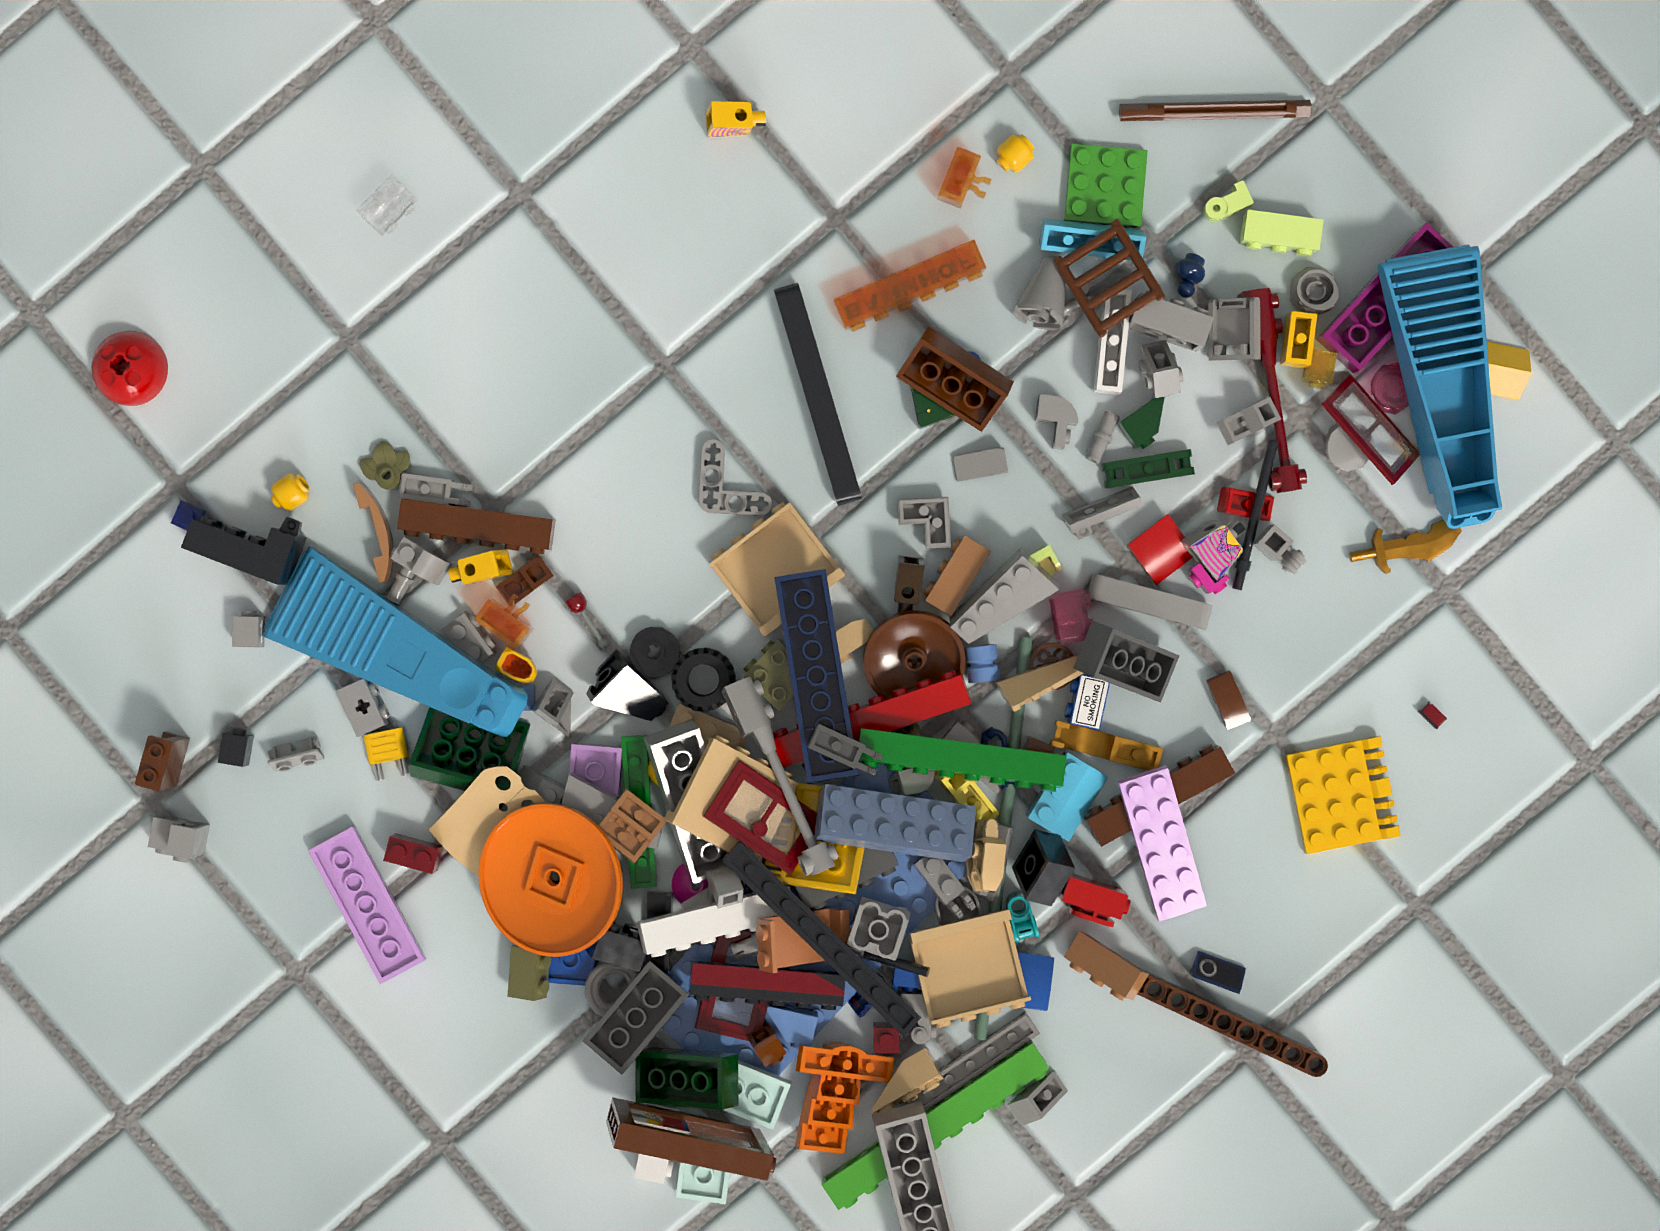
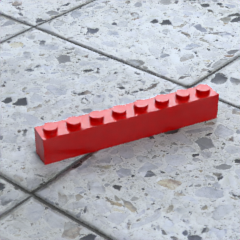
M951 670L941 674V679L933 682L928 678L917 682V687L909 690H907V687L898 688L892 691V696L883 698L882 695L868 699V704L860 707L858 703L849 705L848 710L853 739L859 742L861 728L890 732L971 704V697L962 672L955 673V670ZM798 723L795 729L788 731L787 728H782L772 732L776 745L775 751L783 768L804 761Z

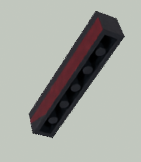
M691 960L688 991L689 994L694 995V999L709 1000V996L720 997L719 1000L724 1002H735V998L745 999V1003L760 1004V1000L770 1001V1005L785 1006L786 1002L796 1003V1007L811 1008V1004L821 1005V1009L836 1010V1006L843 1007L845 980L837 972L777 968V973H769L759 970V966Z

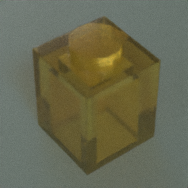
M1313 349L1311 365L1304 368L1302 382L1309 383L1310 388L1324 389V385L1332 384L1337 353Z

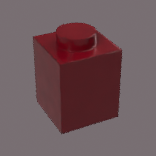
M873 1022L874 1054L899 1053V1032L889 1022Z

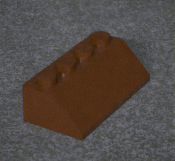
M929 326L896 375L897 378L981 432L1006 399L1014 381Z

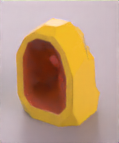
M506 646L495 666V669L500 673L522 683L533 682L537 676L536 664L532 659L509 646Z

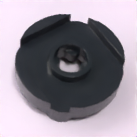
M648 627L634 636L630 645V660L638 672L650 677H661L670 673L680 658V645L674 634L665 628ZM651 645H654L656 648L661 647L662 651L659 653V659H656L655 656L649 657L648 653L651 651Z

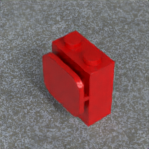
M1074 873L1069 877L1059 896L1061 901L1072 904L1068 906L1070 914L1108 927H1114L1115 923L1110 917L1121 920L1122 915L1127 914L1131 902L1128 899L1129 895L1123 889Z

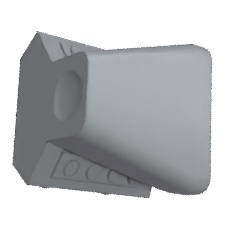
M862 896L851 923L846 945L895 961L911 913L909 908L891 906Z

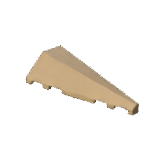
M1078 655L996 680L995 683L1003 699L1007 701L1010 709L1015 712L1021 709L1020 706L1039 699L1040 696L1082 675L1083 672L1073 669Z

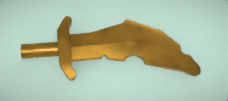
M1442 519L1431 525V530L1427 534L1417 531L1406 536L1405 539L1398 538L1383 541V530L1378 528L1375 530L1371 540L1372 548L1349 552L1350 562L1375 558L1378 568L1383 573L1388 574L1391 569L1387 565V560L1409 558L1424 559L1430 562L1449 549L1462 530L1461 528H1449Z

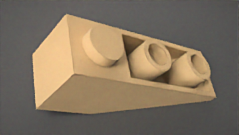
M924 1048L902 1061L871 1110L874 1114L893 1109L902 1102L904 1104L910 1103L918 1097V1093L925 1089L926 1091L933 1090L940 1085L939 1081L943 1080L944 1077L930 1051Z

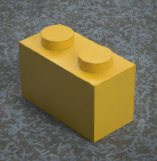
M1296 311L1286 314L1280 365L1306 368L1311 365L1317 314Z

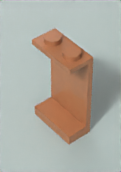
M832 907L811 910L847 944L850 933L849 909ZM779 916L757 919L756 937L758 939L759 953L757 954L759 970L777 973V968L825 961Z

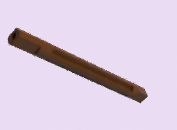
M1310 100L1119 104L1120 121L1311 117L1312 104Z

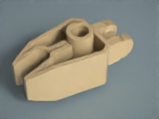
M866 619L852 621L836 631L841 664L852 658L849 653L867 642L873 629Z
M992 818L984 821L978 820L974 824L972 857L966 860L967 877L974 891H996L1004 874L1006 843L1003 839H998V823Z

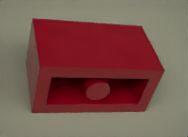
M395 833L389 837L383 861L433 874L438 871L444 847Z

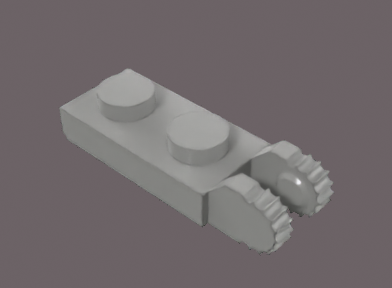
M402 473L398 498L444 505L470 506L471 501L468 499L451 498L452 488L460 489L461 491H472L473 485L453 482L454 480Z
M923 857L914 864L915 869L943 906L946 905L957 920H961L964 917L960 908L952 901L957 896L970 911L976 908L973 900L965 892V888L943 859Z

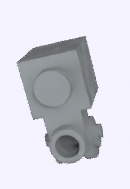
M1275 524L1269 525L1254 541L1253 545L1269 560L1280 562L1285 572L1288 571L1295 575L1298 571L1297 569L1301 568V565H1304L1306 562L1303 552L1299 549L1292 550L1290 545L1294 541Z
M901 990V998L921 1017L918 1023L910 1030L912 1040L917 1044H925L929 1039L936 1038V1024L931 1025L928 1021L922 991L909 992Z

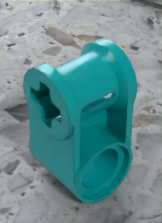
M1020 892L1009 894L1005 903L1006 909L1010 910L1012 918L1010 924L1015 944L1019 943V940L1028 937H1040L1029 901H1026ZM1015 900L1024 901V907L1019 911L1011 909V905Z

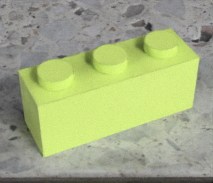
M1247 210L1243 213L1239 244L1246 245V248L1250 250H1261V247L1271 248V252L1286 253L1287 250L1296 251L1298 256L1311 257L1312 254L1320 250L1324 219Z

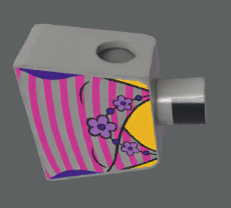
M1237 519L1233 520L1227 527L1224 523L1212 520L1183 538L1180 542L1196 563L1202 565L1211 579L1219 581L1243 552V548L1236 538L1246 529Z

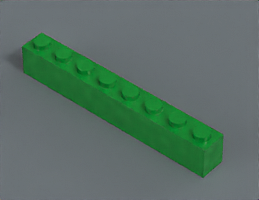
M862 728L860 730L859 742L865 744V747L884 755L882 760H875L869 755L862 753L858 762H862L865 765L868 764L874 768H877V764L887 765V770L902 772L903 768L913 769L914 774L928 775V771L939 772L938 777L954 778V774L963 775L964 780L979 782V778L990 779V784L1005 785V781L1015 782V787L1028 789L1031 785L1041 786L1040 790L1056 792V788L1063 787L1067 755Z

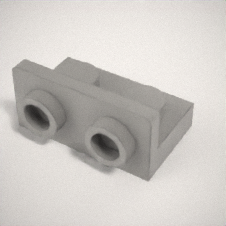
M462 612L458 618L442 628L449 641L482 663L497 653L494 649L496 643L488 633L484 635L480 630L479 626L482 624L474 613Z

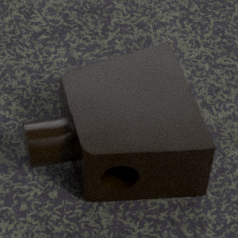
M900 555L898 557L894 590V602H898L897 613L911 611L914 604L919 605L925 567L924 558ZM905 587L912 588L911 592H904L903 590Z

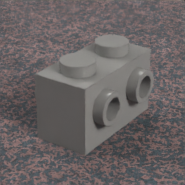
M1162 340L1141 345L1142 360H1139L1138 364L1141 375L1145 377L1147 389H1152L1155 398L1181 393L1180 382H1183L1182 369L1178 367L1175 354L1171 352L1167 341Z

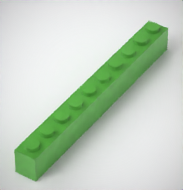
M1032 1040L925 1111L935 1150L942 1145L941 1141L948 1136L953 1138L963 1131L962 1127L969 1122L974 1124L984 1117L983 1113L990 1108L992 1110L999 1108L1005 1103L1004 1099L1011 1094L1014 1096L1025 1090L1027 1083L1032 1080L1036 1082L1046 1076V1071L1050 1068ZM875 1142L821 1179L822 1187L838 1210L843 1207L847 1209L853 1206L858 1201L857 1197L863 1193L867 1195L872 1193L879 1187L878 1183L884 1179L888 1180L879 1142Z

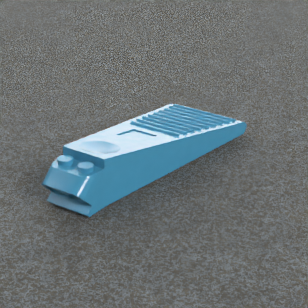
M1463 245L1387 259L1385 263L1378 264V273L1429 494L1434 495L1436 508L1449 528L1456 529L1485 523L1494 516L1495 511L1502 510V502L1497 478L1479 247Z
M311 546L300 557L264 626L265 631L262 636L502 737H507L512 732L528 700L526 689L502 677Z

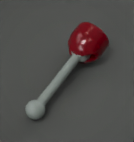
M579 592L564 603L571 612L582 615L599 641L598 646L601 649H605L608 646V641L601 637L585 612L587 601L583 593Z

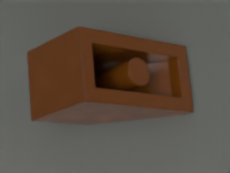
M768 1022L747 1035L750 1044L765 1067L778 1064L783 1060V1056L787 1054Z

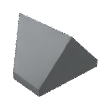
M553 678L530 710L570 738L571 698L574 692Z

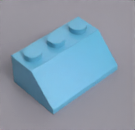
M1064 751L1062 755H1067L1063 787L1056 788V792L1040 790L1026 816L1050 832L1061 835L1063 839L1069 842L1108 779V776Z

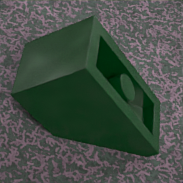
M1164 397L1153 398L1117 424L1134 449L1139 446L1144 449L1155 441L1153 436L1159 432Z

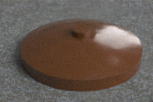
M911 610L886 618L872 631L865 645L863 661L865 675L871 688L877 695H882L883 698L892 696V691L898 688L907 687V690L917 687V682L928 678L933 682L941 679V674L951 670H955V673L962 672L963 675L966 658L962 640L950 627L949 622L930 612Z

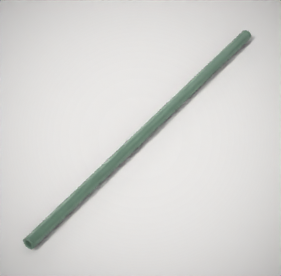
M1020 636L1016 674L1029 670L1033 638ZM1025 704L1020 706L1021 709L1011 713L1007 748L1020 749ZM1008 784V787L1002 791L999 823L1011 826L1015 797V789L1012 784ZM1006 866L998 901H990L988 913L1002 909ZM985 1012L976 1015L974 1039H987L989 1015L986 1016Z

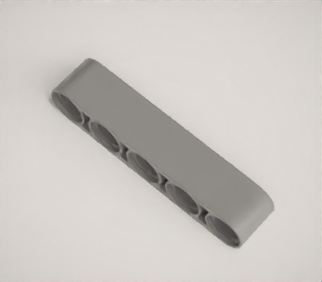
M1094 573L1092 574L1086 598L1204 630L1207 629L1213 606Z

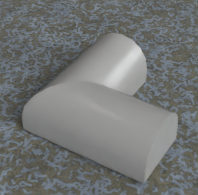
M949 497L897 500L899 525L924 524L926 549L951 548Z

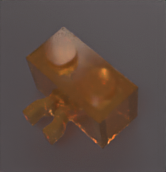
M957 146L937 200L961 209L969 190L973 191L976 196L982 199L985 198L986 192L980 191L978 186L971 183L990 185L992 180L987 177L975 176V171L981 158L980 155Z
M515 593L509 599L507 608L494 599H488L474 620L513 649H520L534 629L519 618V615L525 612L530 604L525 602L522 608H518L512 613L515 601L519 597Z

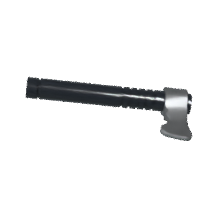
M849 946L862 960L867 959L877 963L880 962L881 964L924 977L929 975L930 967L896 958L894 961Z

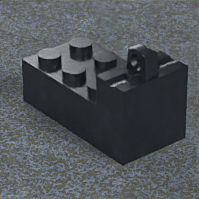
M201 516L200 520L191 519L181 548L276 585H287L307 539L300 535L302 522L290 517L285 518L280 528L271 527L267 539L257 535H249L247 537L245 536L247 531L233 526H225L224 528L222 527L223 522L210 517Z

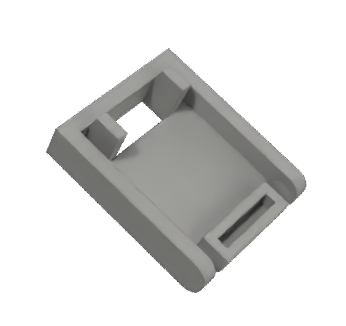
M1258 297L1219 299V301L1218 299H1210L1208 311L1209 316L1214 317L1209 332V361L1261 359L1260 299ZM1240 344V353L1243 355H1226V345Z

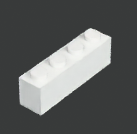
M1124 289L1102 303L1100 320L1103 321L1130 304L1132 290ZM1129 317L1106 330L1107 334L1104 337L1098 338L1094 393L1114 395L1122 393Z

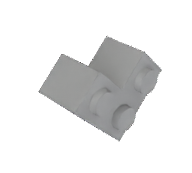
M165 815L155 816L152 821L148 847L155 848L156 853L173 856L174 861L188 862L189 859H196V857L205 854L210 824Z

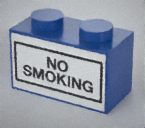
M1085 674L1073 679L1070 685V692L1073 693L1072 702H1067L1064 717L1068 718L1067 723L1100 730L1110 683Z

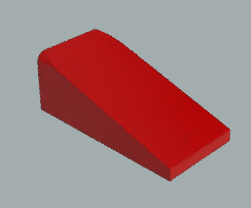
M1222 487L1217 512L1249 518L1255 492ZM1265 495L1259 520L1270 522L1274 502L1273 496Z

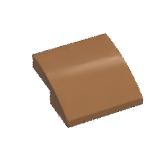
M626 789L598 826L609 838L614 849L635 864L667 821Z

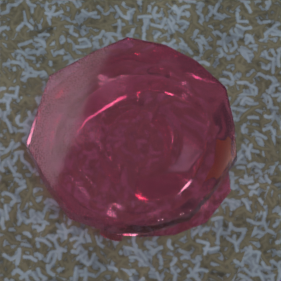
M1399 362L1381 365L1370 381L1371 395L1374 396L1377 405L1385 413L1396 415L1409 406Z

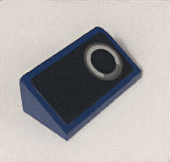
M1198 950L1190 975L1196 979L1240 994L1246 968Z

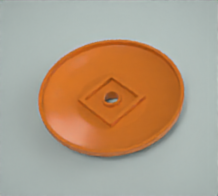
M538 803L520 808L507 815L494 827L481 852L478 874L480 893L491 920L502 934L526 951L550 957L578 953L596 943L608 931L617 916L622 899L623 879L616 851L604 831L593 820L571 807L555 803ZM552 871L559 874V884L552 882L550 878Z

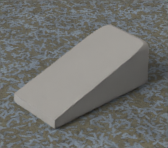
M1004 447L953 457L957 482L1008 473Z

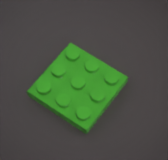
M1071 144L1064 221L1110 225L1112 221L1118 219L1124 227L1140 228L1148 150Z

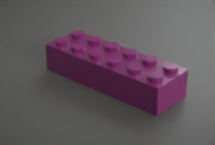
M1425 223L1411 235L1390 259L1452 248L1453 246L1433 227ZM1378 272L1316 339L1352 373L1360 371L1393 335Z

